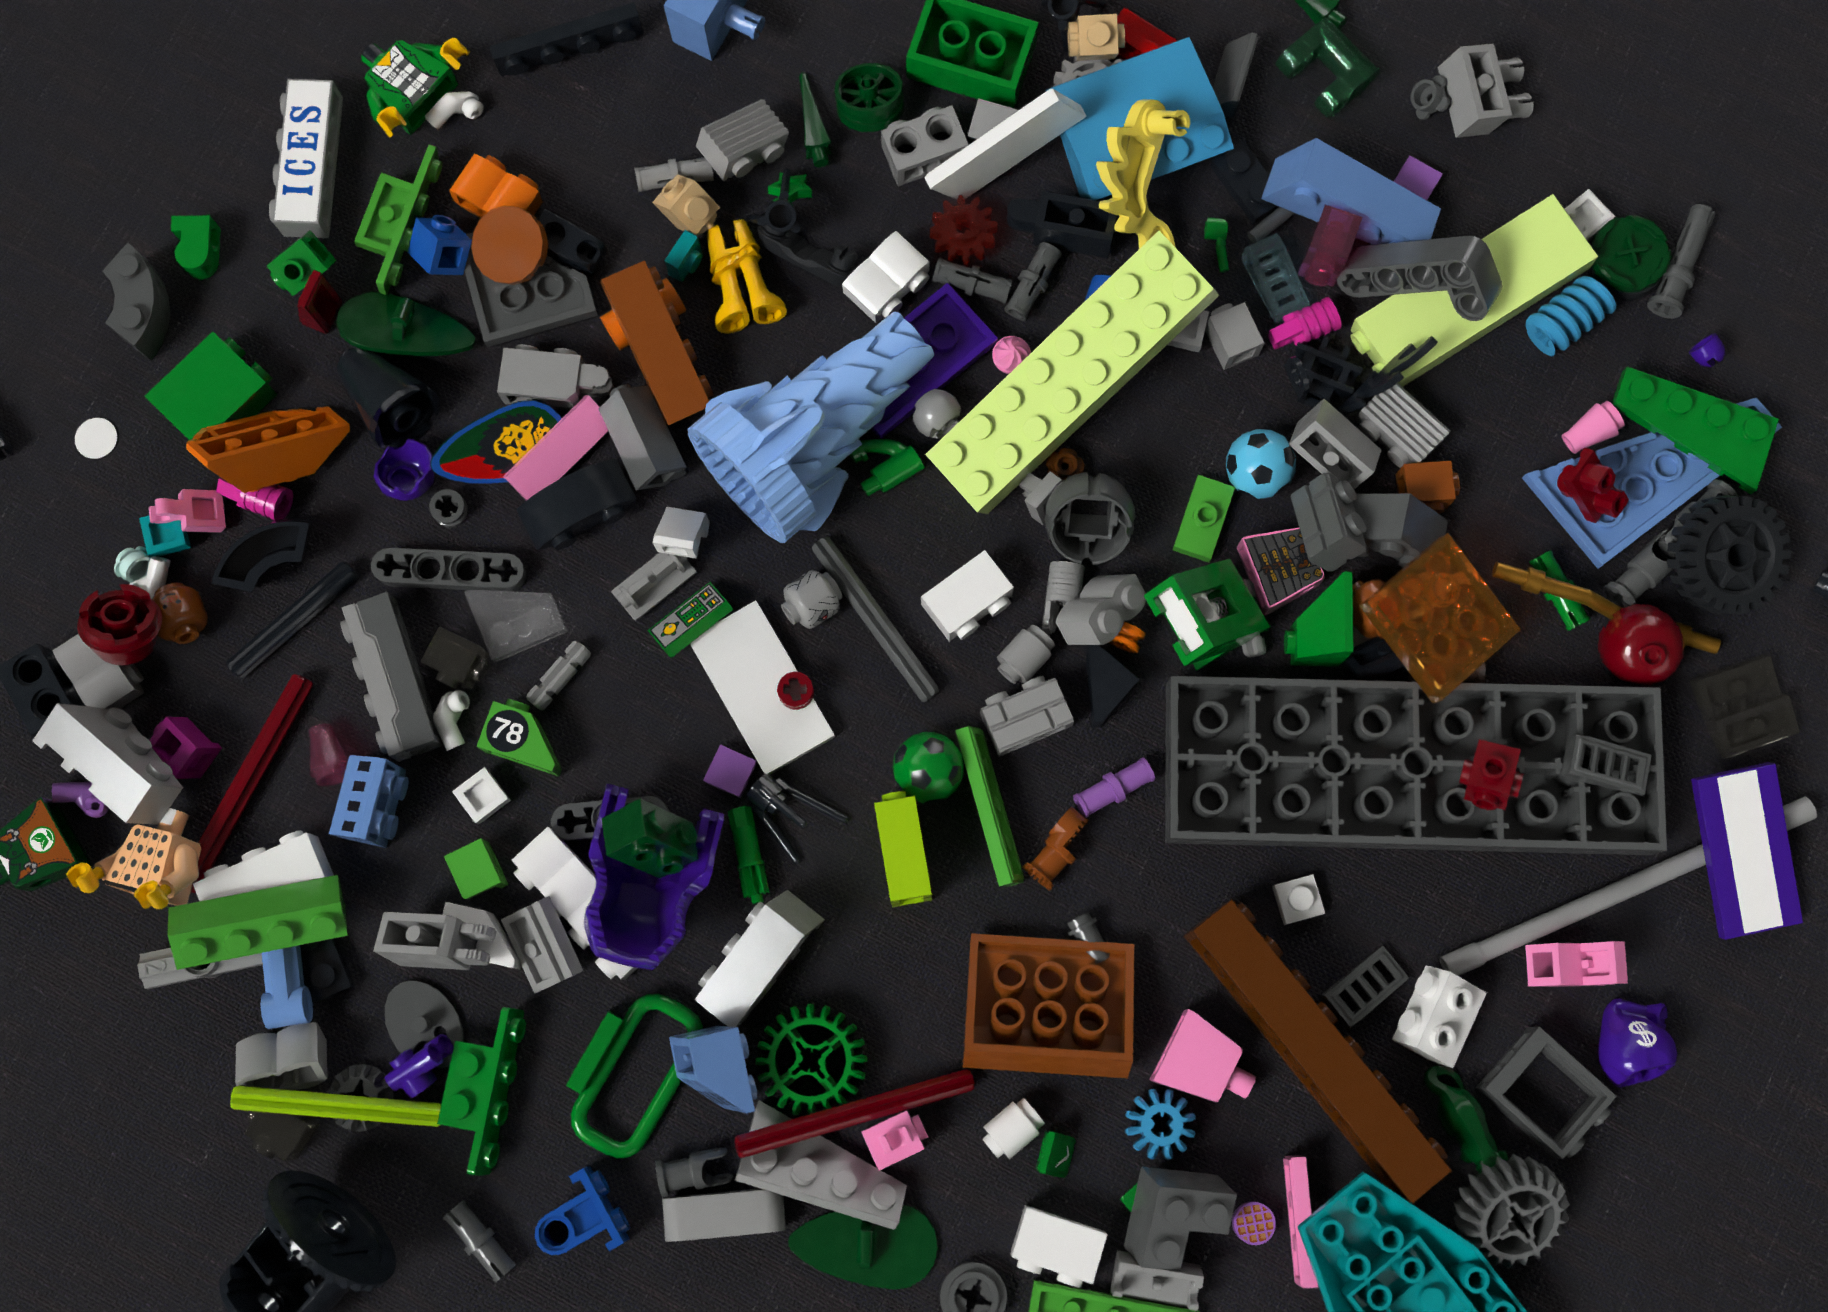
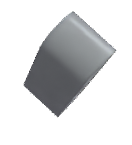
M761 1188L662 1198L665 1242L751 1235L786 1230L783 1195Z

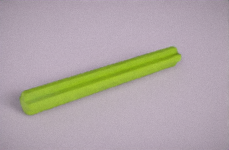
M249 1086L234 1087L230 1099L231 1108L234 1110L432 1127L440 1126L437 1122L441 1103Z

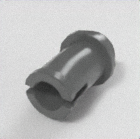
M1085 912L1067 922L1070 928L1068 934L1069 936L1074 935L1076 940L1104 942L1095 925L1097 919L1096 917L1091 918L1089 912ZM1087 951L1092 958L1096 959V964L1110 956V953L1102 951Z

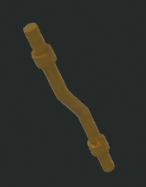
M1497 561L1492 570V577L1521 585V589L1534 594H1539L1541 591L1578 602L1609 619H1613L1612 615L1619 609H1622V607L1590 589L1547 577L1544 571L1528 567L1527 570ZM1676 622L1680 627L1685 647L1690 646L1713 654L1718 652L1721 644L1720 639L1692 631L1691 626Z

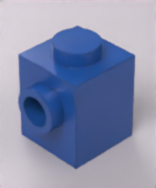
M434 215L432 218H416L408 254L428 274L463 275L472 240L455 224L453 219L447 216Z

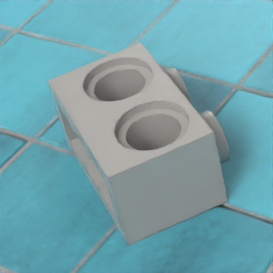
M953 105L943 109L941 107L931 108L925 111L921 117L909 121H895L888 125V128L881 131L882 149L897 186L925 177L926 174L969 145ZM944 132L950 137L941 141L936 140L932 136L936 133ZM902 145H910L914 148L910 153H901L897 149Z

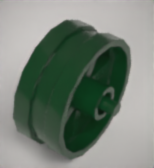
M864 63L853 66L843 72L835 82L834 92L837 101V114L841 122L850 129L860 132L880 131L888 128V125L898 121L904 112L902 80L899 74L889 66L878 63Z

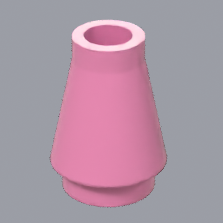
M1605 401L1601 405L1595 403L1561 436L1567 448L1573 454H1576L1583 448L1618 436V430L1623 428L1625 423L1621 414L1611 402Z

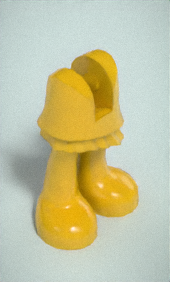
M744 219L733 221L735 239L739 245L737 247L725 249L724 237L718 224L707 230L710 273L713 274L711 282L721 285L723 304L715 316L716 329L721 333L738 332L747 327L750 322L748 309L743 300L737 279L742 272L750 297L754 321L758 324H770L781 320L787 314L786 305L783 300L769 292L764 283L758 264L762 257L759 253L760 247L753 238L752 232Z

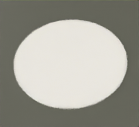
M92 418L80 425L75 434L77 450L83 456L92 459L108 455L114 449L117 442V431L114 425L103 418Z

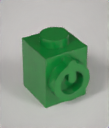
M309 230L276 256L267 265V268L271 271L270 275L275 284L282 290H288L294 296L305 287L313 270L324 273L336 259L313 232Z

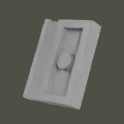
M550 896L501 919L534 994L583 971Z

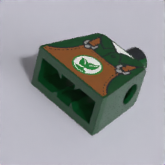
M40 797L0 830V886L11 881L16 889L33 891L67 878V871L76 864L87 863L91 867L93 866L59 803H52L50 799Z

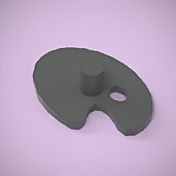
M406 981L395 986L388 994L385 1003V1025L391 1040L400 1053L408 1048L415 1052L420 1042L428 1043L436 1037V1028L439 1026L444 1027L446 1036L451 1040L453 1047L455 1041H464L463 1027L457 1010L451 1001L437 988L420 981ZM452 1054L443 1058V1063L437 1067L446 1068L450 1066Z

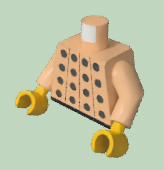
M169 808L157 829L138 824L132 827L124 844L114 854L95 863L93 870L87 863L74 865L67 871V878L73 887H79L84 893L94 892L99 886V879H102L104 881L103 884L133 894L144 909H148L151 906L155 909H163L168 904L174 906L184 905L188 903L192 883L199 876L198 860L201 846L199 843L181 836L189 814Z

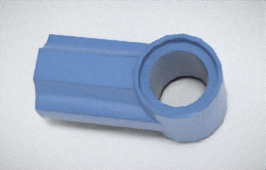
M300 945L263 952L265 992L262 993L260 1004L265 1027L273 1029L310 1023L313 1017V1003L308 987L304 986Z

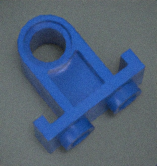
M591 1166L584 1167L569 1176L573 1184L581 1181L586 1191L546 1214L539 1220L535 1228L537 1245L543 1252L549 1255L566 1253L605 1229L608 1230L612 1238L611 1241L605 1244L609 1251L630 1240L626 1231L630 1230L626 1216L619 1207L613 1209L606 1196L610 1192L606 1179L599 1170L593 1172ZM555 1220L565 1223L568 1227L569 1235L565 1243H557L551 1238L550 1227Z

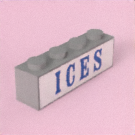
M287 79L286 93L281 94L280 109L283 115L282 128L277 130L276 135L280 154L279 164H275L273 167V182L276 186L275 200L272 199L269 204V217L284 237H302L311 230L317 238H329L343 96L333 80Z

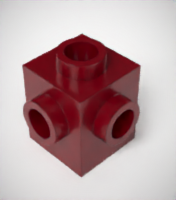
M1479 739L1474 760L1465 759L1459 783L1467 785L1464 800L1471 801L1475 806L1485 810H1495L1497 808L1506 810L1509 796L1518 798L1524 775L1523 773L1515 772L1521 749Z

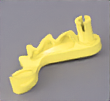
M1154 99L1136 101L1132 105L1123 127H1108L1106 142L1113 162L1097 161L1096 163L1102 182L1112 194V198L1099 202V208L1120 216L1114 226L1115 231L1136 233L1138 235L1139 249L1158 231L1175 246L1174 238L1168 225L1155 217L1149 210L1146 195L1164 136H1184L1187 131L1185 129H1177V127H1190V118L1186 111L1166 110L1160 101Z

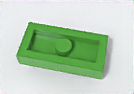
M1201 475L1197 476L1172 549L1173 551L1206 562L1211 561L1235 490L1234 486Z

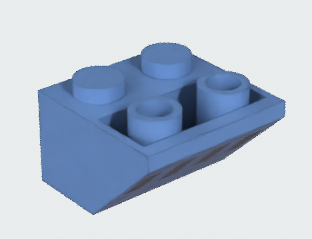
M349 755L329 834L346 840L386 848L388 840L394 838L398 828V816H395L398 801H402L407 793L408 777H405L406 770L384 758Z
M712 1026L669 1037L678 1079L724 1109L743 1113L755 1111L753 1100L757 1099V1088L752 1075L747 1074L745 1059L749 1056L747 1040L743 1033L739 1034L738 1027Z

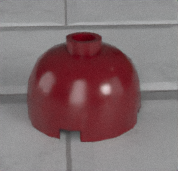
M1634 604L1619 609L1612 615L1614 618L1608 622L1606 628L1603 626L1601 629L1598 651L1602 663L1616 678L1631 685L1651 686L1663 682L1676 672L1683 660L1685 642L1680 627L1666 612L1652 605Z

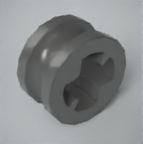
M444 489L435 493L431 498L429 511L440 525L452 528L461 525L468 515V505L459 493L451 489ZM447 500H452L454 505L458 507L456 513L450 512L452 514L450 517H446L440 510L442 504L447 506L445 502Z

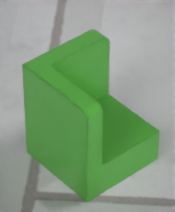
M482 838L444 856L464 899H470L495 886L500 889L508 886V882L490 843Z

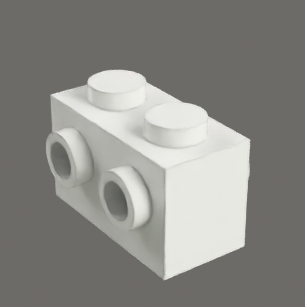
M1426 965L1422 975L1416 981L1413 995L1405 1012L1398 1021V1027L1392 1040L1429 1061L1453 1068L1487 993L1450 971Z

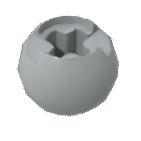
M933 389L925 393L915 403L916 410L913 413V422L918 431L925 436L939 439L944 437L958 423L957 418L960 416L961 408L955 396L944 390Z

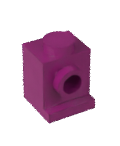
M166 717L155 727L154 735L149 740L152 744V749L160 759L171 767L172 774L176 779L201 778L222 749L218 743H212L188 717Z

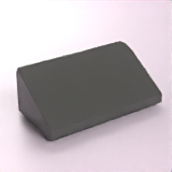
M1252 32L1233 40L1224 48L1213 84V90L1225 117L1232 118V116H1235L1258 41L1256 33Z

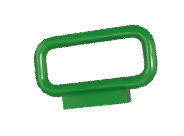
M659 993L646 994L636 999L629 1007L624 1018L608 1010L566 1083L567 1087L579 1093L571 1112V1126L576 1136L603 1154L617 1159L629 1158L645 1146L681 1083V1080L676 1076L673 1062L633 1135L626 1141H615L589 1125L587 1121L588 1112L646 1012L658 1010L682 1023L686 1027L687 1032L703 1029L699 1016L690 1008Z

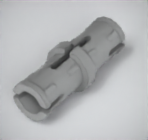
M705 157L678 162L674 158L668 159V163L634 168L639 192L664 188L677 174L696 182L714 181L712 166Z

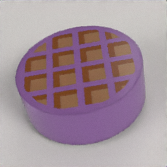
M1248 1201L1241 1204L1235 1210L1232 1217V1227L1237 1237L1245 1243L1261 1245L1273 1236L1276 1221L1274 1214L1266 1205L1256 1201Z

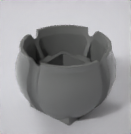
M1082 472L1067 476L1053 490L1046 504L1045 529L1053 546L1066 559L1081 564L1084 558H1089L1093 565L1104 563L1117 557L1129 543L1134 531L1135 506L1129 493L1115 478L1102 473L1091 477L1088 475V472ZM1076 499L1108 501L1107 516L1070 513L1071 502Z

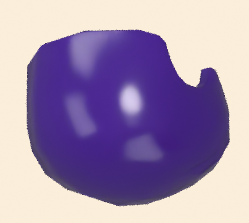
M407 439L402 447L394 448L388 446L382 457L375 464V482L381 492L387 497L402 501L417 499L433 485L435 472L430 467L433 455L427 445L414 439Z

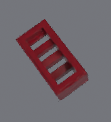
M313 270L298 300L299 320L304 326L327 334L342 305V299L322 273Z

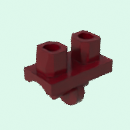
M1583 448L1580 452L1578 464L1575 466H1565L1557 479V486L1561 493L1566 497L1574 499L1586 521L1597 523L1602 514L1616 518L1629 500L1625 491L1614 487L1616 475L1612 468L1602 465L1595 451L1588 448Z

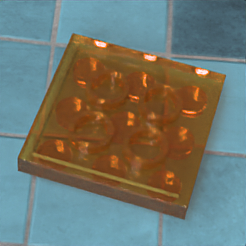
M1449 533L1440 536L1359 605L1432 703L1442 701L1521 630Z

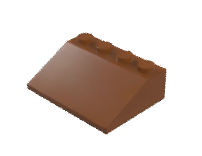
M971 933L963 1068L1128 1079L1133 1063L1134 944ZM1087 951L1109 953V958L1096 964V959L1091 957Z

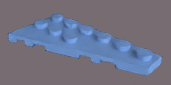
M1757 397L1737 404L1772 416ZM1779 423L1777 424L1775 433L1782 428V426ZM1650 432L1599 449L1595 453L1601 464L1611 467L1616 475L1614 487L1625 491L1629 500L1618 517L1614 518L1602 514L1597 523L1586 521L1574 499L1564 496L1557 486V479L1563 472V468L1567 465H1577L1580 457L1560 462L1555 466L1540 471L1536 470L1527 473L1522 479L1597 569H1599L1720 475L1709 469V464L1692 453L1685 454L1674 447L1675 443L1658 432L1655 434Z

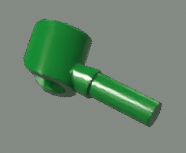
M1208 217L1205 223L1204 239L1216 240L1219 271H1229L1225 247L1228 223L1223 218Z

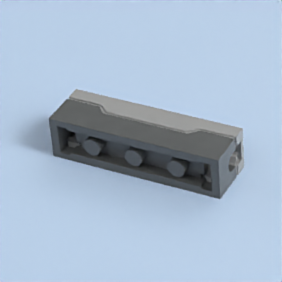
M384 592L361 600L357 604L353 603L341 607L345 620L340 622L341 629L346 641L354 645L357 657L352 658L353 667L359 680H365L368 694L364 695V701L370 716H376L380 731H377L375 734L381 752L383 754L388 753L389 757L400 762L411 758V756H417L444 746L433 722L434 713L397 600L388 592Z

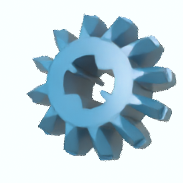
M1149 1089V1105L1140 1096H1136L1133 1099L1134 1103L1142 1110L1140 1114L1134 1111H1126L1125 1116L1132 1120H1138V1126L1127 1127L1125 1133L1126 1135L1141 1134V1137L1133 1144V1148L1137 1151L1141 1150L1148 1142L1150 1143L1147 1150L1148 1158L1155 1159L1159 1146H1161L1163 1157L1166 1160H1170L1173 1156L1171 1144L1180 1152L1187 1150L1185 1143L1179 1139L1181 1134L1194 1138L1195 1131L1183 1128V1123L1195 1120V1114L1185 1113L1181 1115L1179 1113L1188 1103L1185 1098H1180L1171 1106L1173 1099L1172 1090H1165L1160 1103L1156 1089ZM1156 1113L1160 1117H1164L1165 1113L1169 1118L1165 1123L1169 1130L1165 1134L1157 1131L1155 1135L1151 1131L1155 1125L1151 1118Z

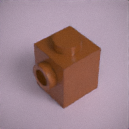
M1451 461L1403 464L1396 473L1398 493L1412 494L1438 514L1444 513V509L1451 505L1460 492L1459 476L1457 473H1453Z

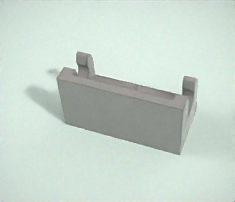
M1117 1250L1110 1293L1116 1297H1132L1187 1307L1189 1310L1197 1311L1199 1308V1302L1197 1301L1198 1290L1203 1287L1204 1275L1200 1265L1182 1262L1181 1271L1141 1268L1129 1252Z

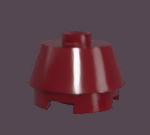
M120 584L121 590L109 591L99 595L97 590L84 600L79 610L80 616L77 630L82 641L102 660L110 664L130 665L146 658L154 649L161 629L162 612L159 606L150 598L147 591L134 585Z

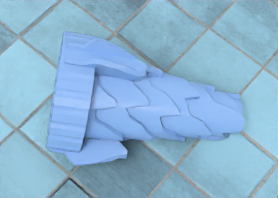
M894 311L861 339L852 341L827 359L824 356H820L792 380L787 375L773 388L769 381L728 391L711 399L706 403L705 415L688 428V437L708 471L743 513L768 536L780 543H785L799 530L817 531L823 525L848 479V473L836 466L862 445L859 438L882 419L885 408L910 387L907 381L934 357L933 349L924 342L916 329L899 312Z

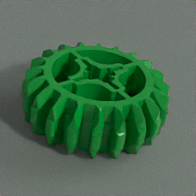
M807 1004V1017L802 1018L798 1007H792L790 1010L794 1020L790 1023L782 1014L776 1016V1020L782 1026V1029L777 1032L770 1026L765 1028L766 1034L774 1039L772 1044L759 1041L757 1047L761 1050L769 1051L768 1058L760 1057L755 1060L756 1065H768L769 1072L758 1076L759 1082H765L770 1079L774 1082V1085L766 1090V1095L771 1097L778 1091H781L784 1095L777 1103L779 1108H784L790 1099L795 1101L792 1108L793 1115L800 1114L803 1104H808V1115L817 1112L816 1104L822 1103L823 1110L830 1109L832 1105L829 1100L834 1097L839 1105L847 1104V1100L841 1092L846 1089L854 1095L857 1094L859 1089L849 1081L852 1076L857 1079H864L866 1075L863 1071L854 1070L855 1062H867L866 1055L855 1056L854 1048L865 1045L864 1039L861 1038L851 1042L848 1037L855 1033L857 1026L851 1024L845 1030L840 1028L839 1026L846 1017L841 1012L835 1017L833 1022L828 1020L831 1013L829 1006H824L821 1016L815 1017L814 1004ZM808 1025H818L829 1029L834 1035L823 1043L813 1046L800 1035L797 1029ZM787 1038L796 1052V1060L793 1066L781 1076L778 1066V1055L782 1043ZM799 1042L804 1049L811 1048V1053H814L815 1049L822 1051L829 1046V1049L822 1053V1057L818 1060L820 1070L825 1078L822 1077L819 1071L812 1073V1068H809L808 1071L802 1069L795 1074V1071L805 1061L804 1051L799 1046ZM843 1045L846 1065L841 1079L836 1083L827 1068V1060L838 1047ZM805 1075L815 1077L827 1092L816 1096L803 1095L791 1089L789 1085Z

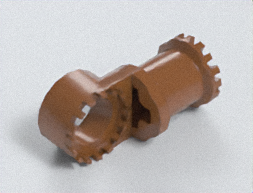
M1071 806L1050 830V835L1045 840L1046 846L1031 863L1026 862L1022 866L1023 869L1030 876L1034 875V880L1038 878L1037 882L1050 891L1054 886L1052 881L1067 864L1072 865L1076 861V858L1066 847L1072 841L1071 838L1074 839L1076 837L1075 832H1080L1078 827L1082 829L1089 820Z

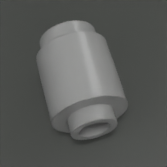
M1031 625L1027 630L1022 629L997 656V660L1001 664L997 669L1011 683L1016 684L1018 680L1025 683L1052 656L1050 651L1055 647V643L1043 630L1035 625Z

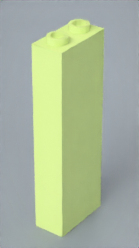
M1554 194L1481 239L1490 249L1503 286L1491 309L1482 320L1469 321L1461 317L1454 309L1447 290L1392 295L1357 317L1352 325L1351 332L1353 334L1350 337L1356 349L1361 354L1367 353L1374 363V366H1372L1373 371L1379 373L1409 344L1412 343L1418 348L1429 337L1433 336L1438 343L1416 363L1401 372L1404 378L1398 383L1404 387L1589 270L1598 258V255Z

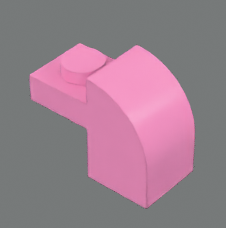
M1624 941L1525 945L1528 986L1628 984Z

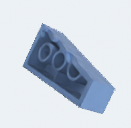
M1318 138L1275 158L1261 198L1372 245L1431 239L1441 210L1436 205Z

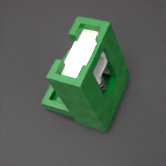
M1231 559L1174 574L1143 595L1155 617L1164 614L1179 639L1172 646L1183 665L1193 664L1196 670L1207 667L1226 653L1244 645L1270 628Z

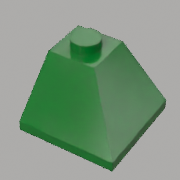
M1344 571L1291 625L1290 630L1285 631L1284 652L1285 654H1291V666L1338 667L1353 653L1352 572Z

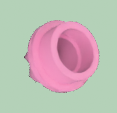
M1007 336L995 344L992 353L993 362L1001 372L1010 374L1031 353L1027 342L1022 338Z

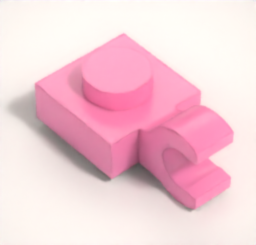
M182 489L178 494V500L159 498L155 499V506L149 507L150 523L162 524L181 520L183 532L221 533L226 528L223 496L217 493L216 490Z

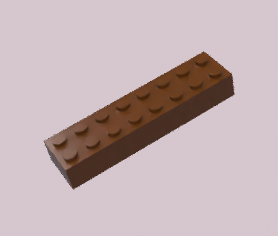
M1233 900L1224 903L1183 936L1381 1183L1413 1204L1452 1171L1444 1162L1448 1155L1435 1139L1430 1137L1426 1140L1416 1126L1420 1124V1121L1414 1112L1405 1103H1402L1400 1106L1388 1093L1393 1088L1383 1074L1377 1069L1371 1072L1361 1059L1365 1056V1053L1358 1043L1349 1035L1344 1038L1336 1029L1334 1024L1338 1020L1333 1012L1323 1002H1320L1318 1005L1307 993L1311 987L1302 974L1295 968L1289 971L1280 959L1284 954L1277 943L1270 936L1267 935L1263 938L1253 926L1257 920L1251 911L1243 903L1236 905Z

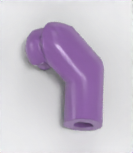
M91 782L52 783V803L74 802L86 815L93 818L102 817L109 810L104 803L89 791L92 785Z

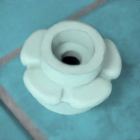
M138 546L135 549L126 548L122 550L116 558L115 574L130 583L147 576L150 557L147 555L146 548Z

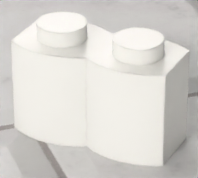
M895 231L876 248L868 259L862 262L842 284L843 293L875 323H878L892 312L900 310L903 305L900 301L902 297L910 291L913 293L918 292L927 283L930 277L927 274L930 271L929 261Z

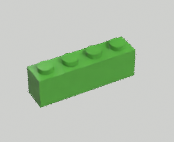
M338 875L168 908V940L177 970L348 936L345 905Z

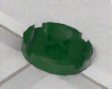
M1627 216L1626 218L1612 219L1594 236L1591 247L1598 255V258L1593 263L1592 268L1596 276L1608 287L1620 292H1640L1652 287L1666 272L1671 259L1670 250L1668 251L1666 244L1667 238L1663 230L1654 222L1643 217Z

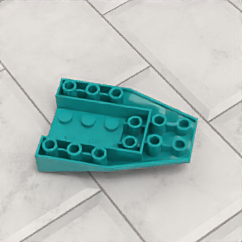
M1364 1172L1360 1173L1297 1226L1328 1312H1527L1477 1247Z

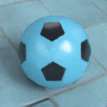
M1255 429L1246 432L1232 443L1227 453L1226 470L1229 481L1238 492L1251 498L1266 499L1280 494L1290 485L1296 473L1294 449L1289 446L1288 440L1283 435L1273 430Z

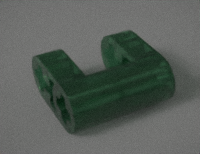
M1328 17L1323 18L1290 45L1275 63V66L1288 79H1291L1318 58L1338 78L1319 95L1314 103V106L1327 119L1338 113L1364 91L1380 72Z

